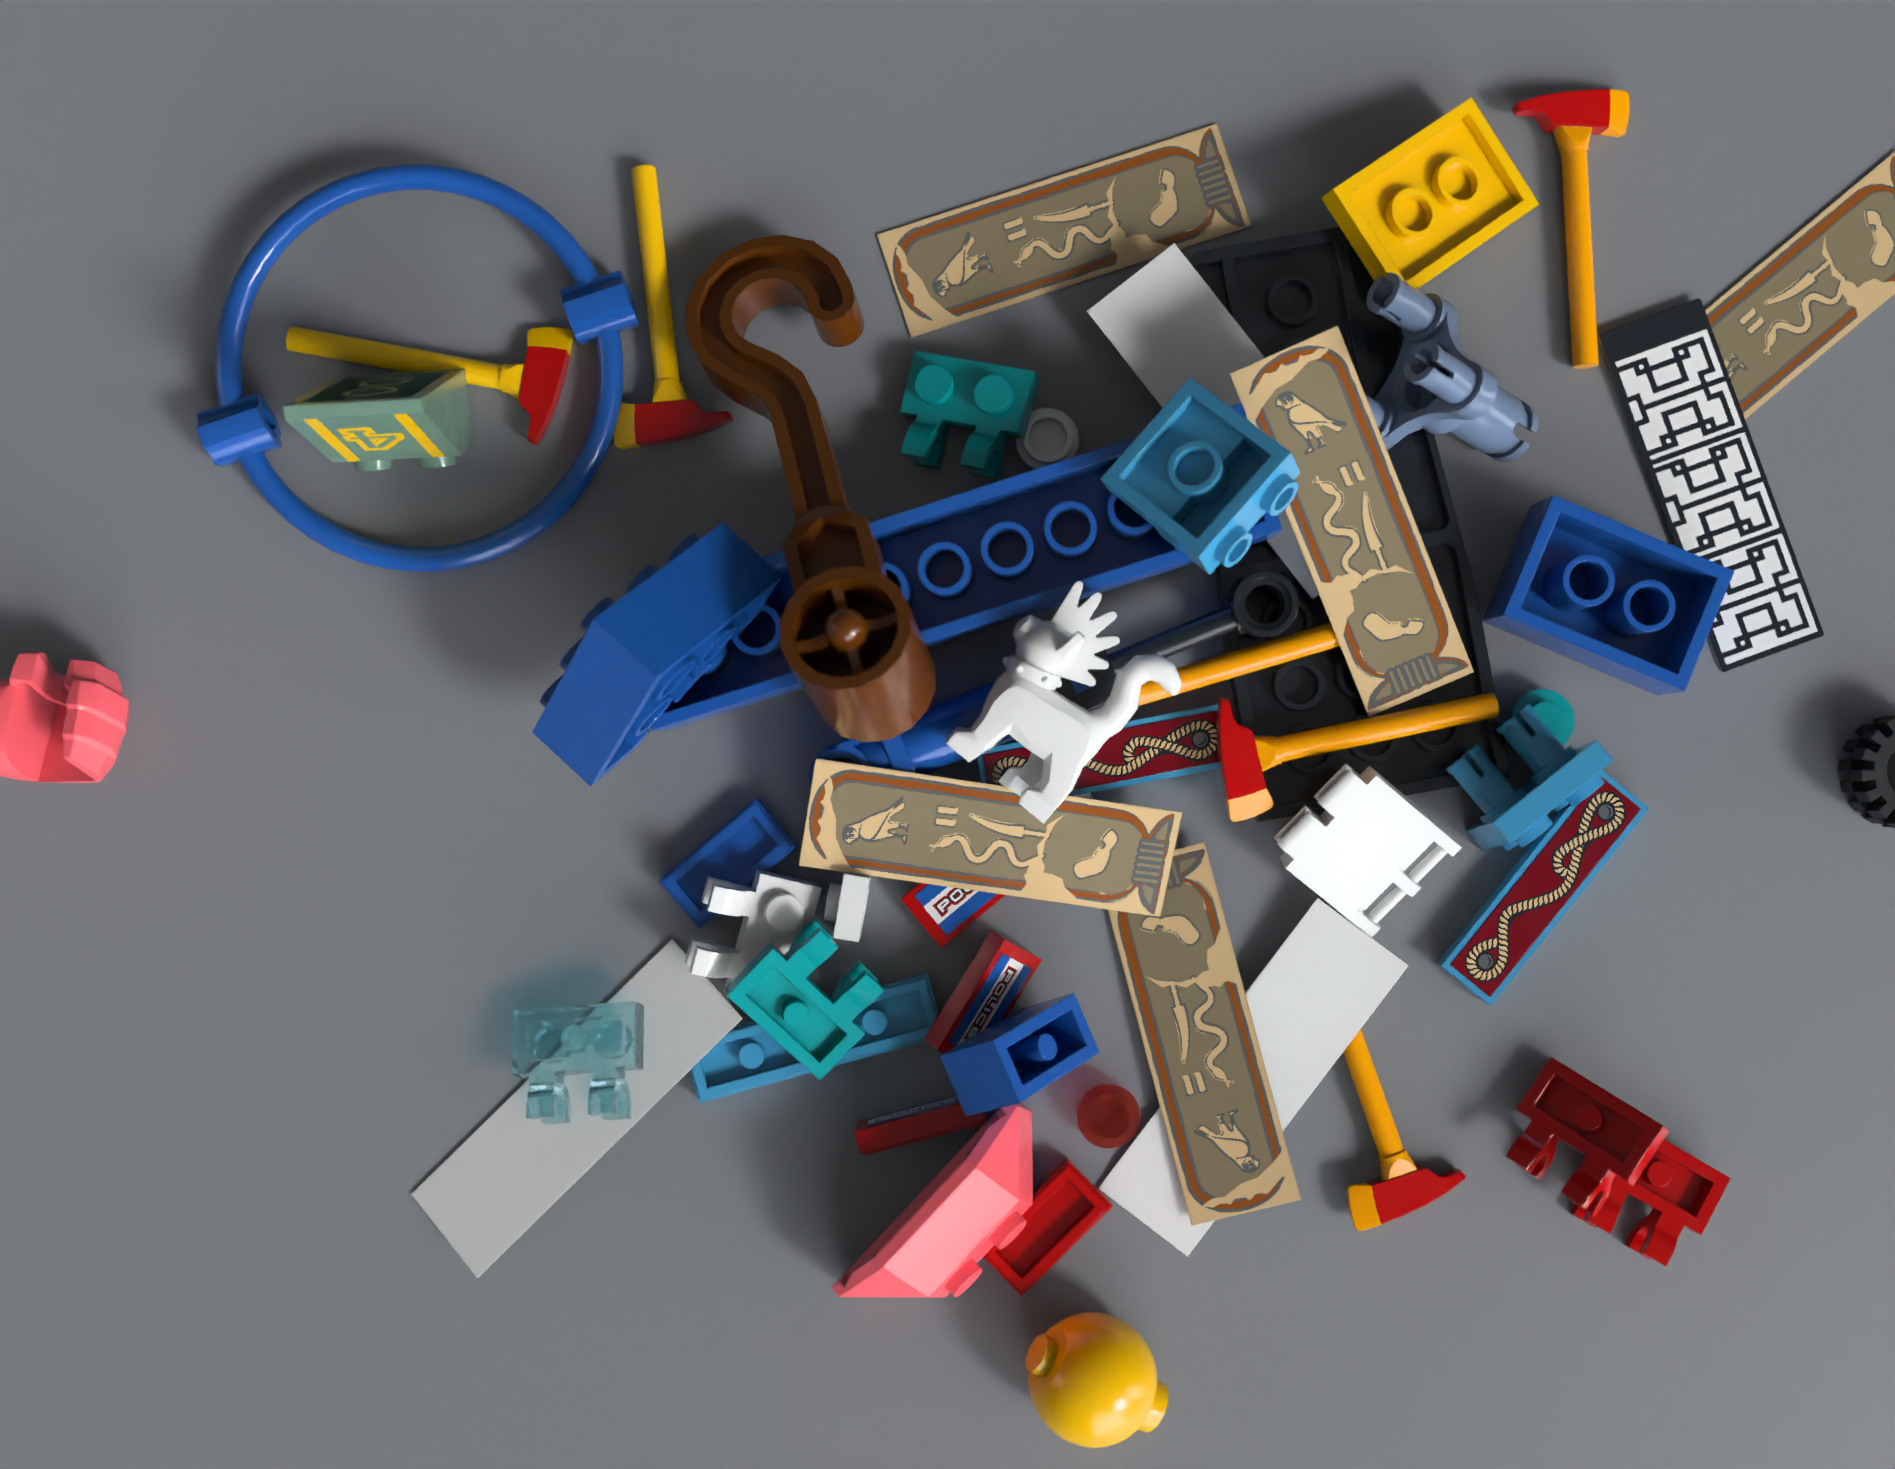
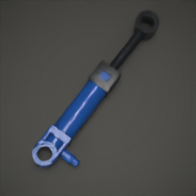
M1269 571L1253 573L1235 585L1229 598L1225 599L1226 606L1107 654L1106 650L1095 653V656L1106 660L1109 663V667L1107 669H1088L1096 680L1094 686H1088L1061 677L1062 685L1056 688L1055 691L1090 711L1102 706L1111 694L1117 672L1136 655L1159 654L1167 658L1234 630H1237L1239 635L1246 634L1258 638L1278 635L1288 629L1297 616L1299 607L1297 591L1292 583L1279 573ZM1255 587L1269 588L1276 594L1279 600L1278 614L1267 624L1256 622L1249 616L1246 610V598ZM996 680L930 706L928 711L911 729L890 740L864 743L847 738L826 747L816 755L810 765L808 775L810 788L816 758L833 761L837 757H846L858 765L925 775L963 760L964 758L948 746L945 740L956 727L970 728L979 717L986 697ZM1008 734L1004 738H1002L995 746L1013 740L1014 738Z

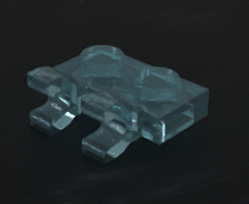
M636 1001L514 1010L512 1075L520 1078H530L526 1103L527 1119H541V1123L544 1124L570 1123V1097L564 1083V1075L591 1073L588 1114L592 1116L602 1115L604 1120L631 1119V1095L625 1079V1071L643 1070L644 1005Z

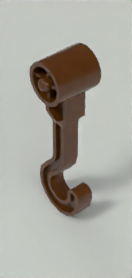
M788 235L750 239L720 254L697 278L686 303V336L711 384L734 402L765 417L773 425L796 520L793 530L782 541L794 595L789 599L780 620V647L790 668L823 722L840 736L864 743L890 740L911 729L928 711L936 689L935 664L899 586L888 579L880 546L867 517L853 513L849 509L826 419L803 372L779 354L744 339L749 323L760 312L772 306L788 304L801 307L811 315L816 330L824 343L833 347H844L854 343L861 336L864 329L862 311L852 283L840 261L816 242Z

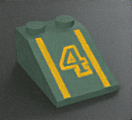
M465 369L337 376L282 406L284 420L332 463L354 462L356 471L385 470L394 467L393 459L418 458V466L422 468L451 466L457 464V456H462L474 445Z

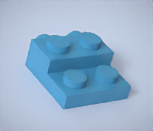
M1190 377L1100 480L1111 493L1152 524L1161 537L1210 575L1220 563L1227 568L1231 567L1246 554L1253 539L1252 534L1248 531L1265 512H1268L1271 516H1276L1287 508L1297 493L1298 483L1294 479L1300 474V471L1289 450Z

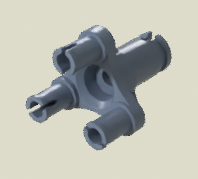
M1387 273V278L1382 275L1378 277L1368 291L1366 298L1367 307L1371 312L1383 316L1402 328L1404 336L1400 354L1384 386L1374 398L1365 394L1386 449L1388 450L1408 434L1423 428L1431 434H1445L1449 432L1498 462H1509L1522 455L1529 448L1530 444L1517 438L1513 434V428L1518 424L1528 431L1537 433L1538 415L1533 407L1498 386L1495 374L1482 367L1479 361L1465 353L1459 338L1455 307L1437 294L1421 293L1395 273Z

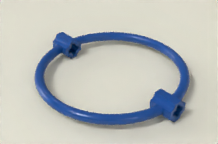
M399 164L376 167L342 177L303 197L282 213L263 232L248 252L232 281L224 301L217 330L215 383L219 406L196 413L198 419V426L196 428L203 448L212 458L214 465L224 467L240 462L251 482L266 501L288 523L327 549L357 562L383 569L406 572H439L462 569L491 561L535 539L556 523L574 505L590 484L604 460L614 435L620 412L623 390V352L620 332L640 326V322L622 272L618 270L600 277L589 256L572 234L553 215L529 197L494 179L454 167L432 164ZM403 190H433L472 198L499 209L518 220L536 234L554 252L576 284L559 290L562 304L577 342L580 345L595 341L598 356V385L590 426L581 449L556 487L522 517L497 531L458 544L435 547H410L368 539L341 528L306 505L287 487L264 454L265 452L282 447L280 440L281 430L274 412L270 409L263 395L255 393L244 397L242 384V350L250 310L260 286L283 251L306 229L338 208L363 198Z

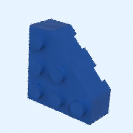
M724 522L702 538H699L695 533L690 534L673 550L665 566L658 569L653 564H650L631 581L625 590V596L617 602L613 601L610 597H606L597 603L585 616L580 624V628L586 633L560 661L559 666L565 672L541 697L540 703L545 709L532 733L591 787L643 741L651 732L648 728L664 713L672 700L678 702L712 665L710 660L726 645L733 634H740L755 618L782 576Z

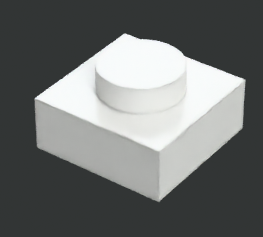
M845 872L842 885L830 883L824 921L835 923L833 938L859 942L862 935L871 876Z

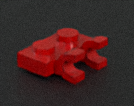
M1550 1057L1516 1108L1520 1114L1531 1120V1122L1505 1156L1515 1162L1520 1168L1541 1180L1553 1161L1556 1145L1559 1140L1585 1155L1586 1158L1567 1181L1561 1193L1596 1217L1610 1193L1614 1177L1618 1176L1634 1186L1669 1131L1662 1124L1553 1057Z
M1663 1140L1634 1186L1618 1176L1614 1177L1610 1193L1596 1217L1575 1203L1569 1214L1592 1227H1598L1610 1234L1627 1195L1652 1208L1648 1216L1642 1218L1635 1225L1624 1245L1647 1259H1653L1661 1265L1667 1266L1683 1227L1691 1232L1702 1235L1731 1178L1668 1141Z

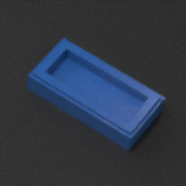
M755 798L658 881L700 929L718 914L708 911L706 909L707 904L701 901L708 876L750 887L753 884L756 869L768 872L798 845L761 801Z

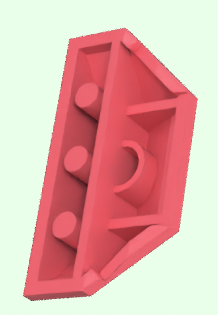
M1022 1102L998 1108L995 1114L851 1268L835 1282L831 1289L839 1297L945 1298L949 1293L953 1297H958L966 1291L981 1274L982 1268L977 1263L994 1245L999 1250L1006 1247L1018 1236L1027 1223L1022 1215L1033 1204L1032 1111Z

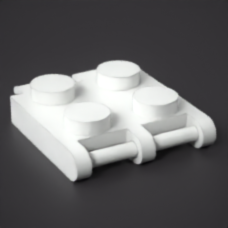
M1345 764L1314 795L1318 800L1317 802L1326 810L1321 816H1318L1305 805L1274 836L1277 844L1285 851L1280 857L1284 867L1370 937H1373L1381 929L1378 922L1406 894L1413 897L1422 888L1418 882L1447 853L1454 856L1462 848V845L1450 833L1372 767L1369 766L1360 775L1348 764ZM1433 842H1436L1437 845L1409 873H1407L1405 870ZM1392 883H1395L1396 886L1369 913H1367L1365 910Z

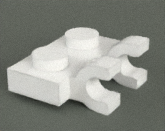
M756 869L752 887L708 876L701 899L702 903L707 904L706 909L723 915H742L744 917L735 948L691 937L685 959L686 965L691 966L690 973L709 978L721 979L727 977L724 987V993L726 994L725 988L770 942L783 954L790 949L796 936L814 918L822 888L814 882Z

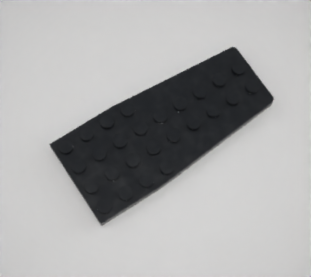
M1340 227L1204 250L1192 256L1190 260L1191 265L1264 358L1338 326L1364 393L1374 398L1386 383L1400 354L1404 339L1402 328L1368 309L1366 298L1370 287L1375 281ZM1422 428L1405 436L1388 449L1387 452L1474 672L1369 717L1341 647L1328 649L1230 679L1238 725L1250 729L1255 736L1279 737L1491 692L1496 696L1476 586L1434 434ZM1266 540L1250 545L1246 554L1235 565L1227 568L1220 563L1215 569L1219 608L1226 606L1225 599L1229 598L1231 591L1238 582L1253 573L1263 571L1279 573L1288 579L1297 591L1299 601L1297 616L1288 629L1278 635L1262 638L1246 634L1239 635L1237 630L1222 635L1225 653L1330 622L1320 595L1314 599L1310 597ZM1261 586L1255 587L1250 591L1245 603L1249 616L1256 622L1263 624L1269 623L1276 617L1280 606L1276 594L1269 588ZM1500 715L1496 718L1282 762V764H1278L1263 772L1267 790L1274 804L1271 809L1255 816V821L1261 822L1295 816L1305 805L1314 812L1325 810L1317 802L1318 800L1314 795L1345 764H1348L1360 775L1369 766L1372 767L1403 795L1407 796L1461 786L1454 776L1446 771V768L1479 743L1483 748L1482 751L1505 778L1511 777L1504 736L1496 731V728L1501 725Z

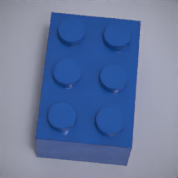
M1552 495L1530 506L1482 622L1655 695L1685 692L1734 571Z

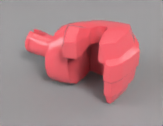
M27 651L18 654L11 676L0 680V776L30 782H101L117 761L129 723L130 703L129 700L124 698L118 674L96 662L72 659L69 662L66 676H63L54 671L44 652Z

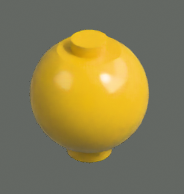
M1100 1312L1073 1314L1055 1323L1044 1334L1038 1335L1028 1349L1025 1367L1028 1371L1030 1398L1042 1422L1061 1439L1087 1448L1107 1447L1127 1439L1137 1430L1145 1433L1151 1432L1161 1422L1168 1404L1167 1386L1157 1380L1156 1364L1149 1346L1143 1337L1125 1321Z

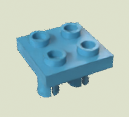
M1527 704L1513 714L1509 720L1498 726L1496 731L1504 736L1534 772L1529 777L1531 780L1522 787L1519 786L1514 789L1482 751L1483 748L1479 743L1464 753L1459 760L1457 759L1449 765L1446 771L1454 776L1484 812L1479 817L1480 820L1466 832L1482 851L1503 846L1506 851H1509L1517 845L1521 848L1526 846L1551 827L1553 822L1547 816L1553 809L1559 811L1569 803L1573 807L1598 790L1605 783L1598 773L1614 761L1613 758L1597 740L1575 749L1572 746L1564 748L1532 710L1533 707Z

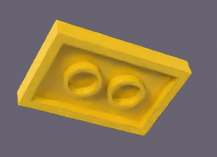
M1472 97L1321 198L1374 281L1381 275L1387 278V273L1392 272L1400 276L1403 281L1415 289L1423 286L1539 205Z

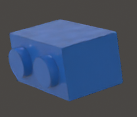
M1072 993L1021 1008L943 1053L940 1057L965 1116H970L1019 1104L1100 1052L1077 998Z

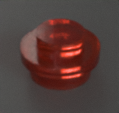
M1104 1083L1092 1087L1082 1096L1077 1107L1076 1118L1081 1133L1090 1143L1101 1148L1112 1149L1125 1145L1135 1136L1140 1125L1141 1113L1136 1099L1127 1089L1117 1084Z

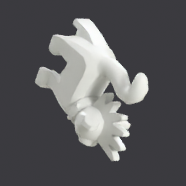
M1077 581L1073 585L1052 621H1043L1030 614L1016 624L1013 631L1016 654H1011L1010 657L1003 659L1006 671L997 678L989 691L979 717L970 728L956 727L945 740L948 746L968 762L977 758L985 751H990L1008 734L1031 751L1028 762L1023 767L1011 766L999 782L1020 796L1019 804L1043 824L1073 790L1082 768L1097 754L1106 740L1123 729L1137 711L1141 686L1147 681H1155L1168 694L1175 696L1179 693L1182 685L1175 664L1159 654L1136 655L1117 672L1109 698L1102 707L1096 710L1089 711L1055 691L1056 688L1062 685L1061 677L1088 686H1094L1096 680L1088 669H1107L1109 667V663L1094 654L1118 645L1120 642L1118 636L1096 637L1098 633L1116 619L1117 613L1110 611L1090 620V617L1101 601L1102 595L1096 592L1078 607L1083 589L1081 581Z

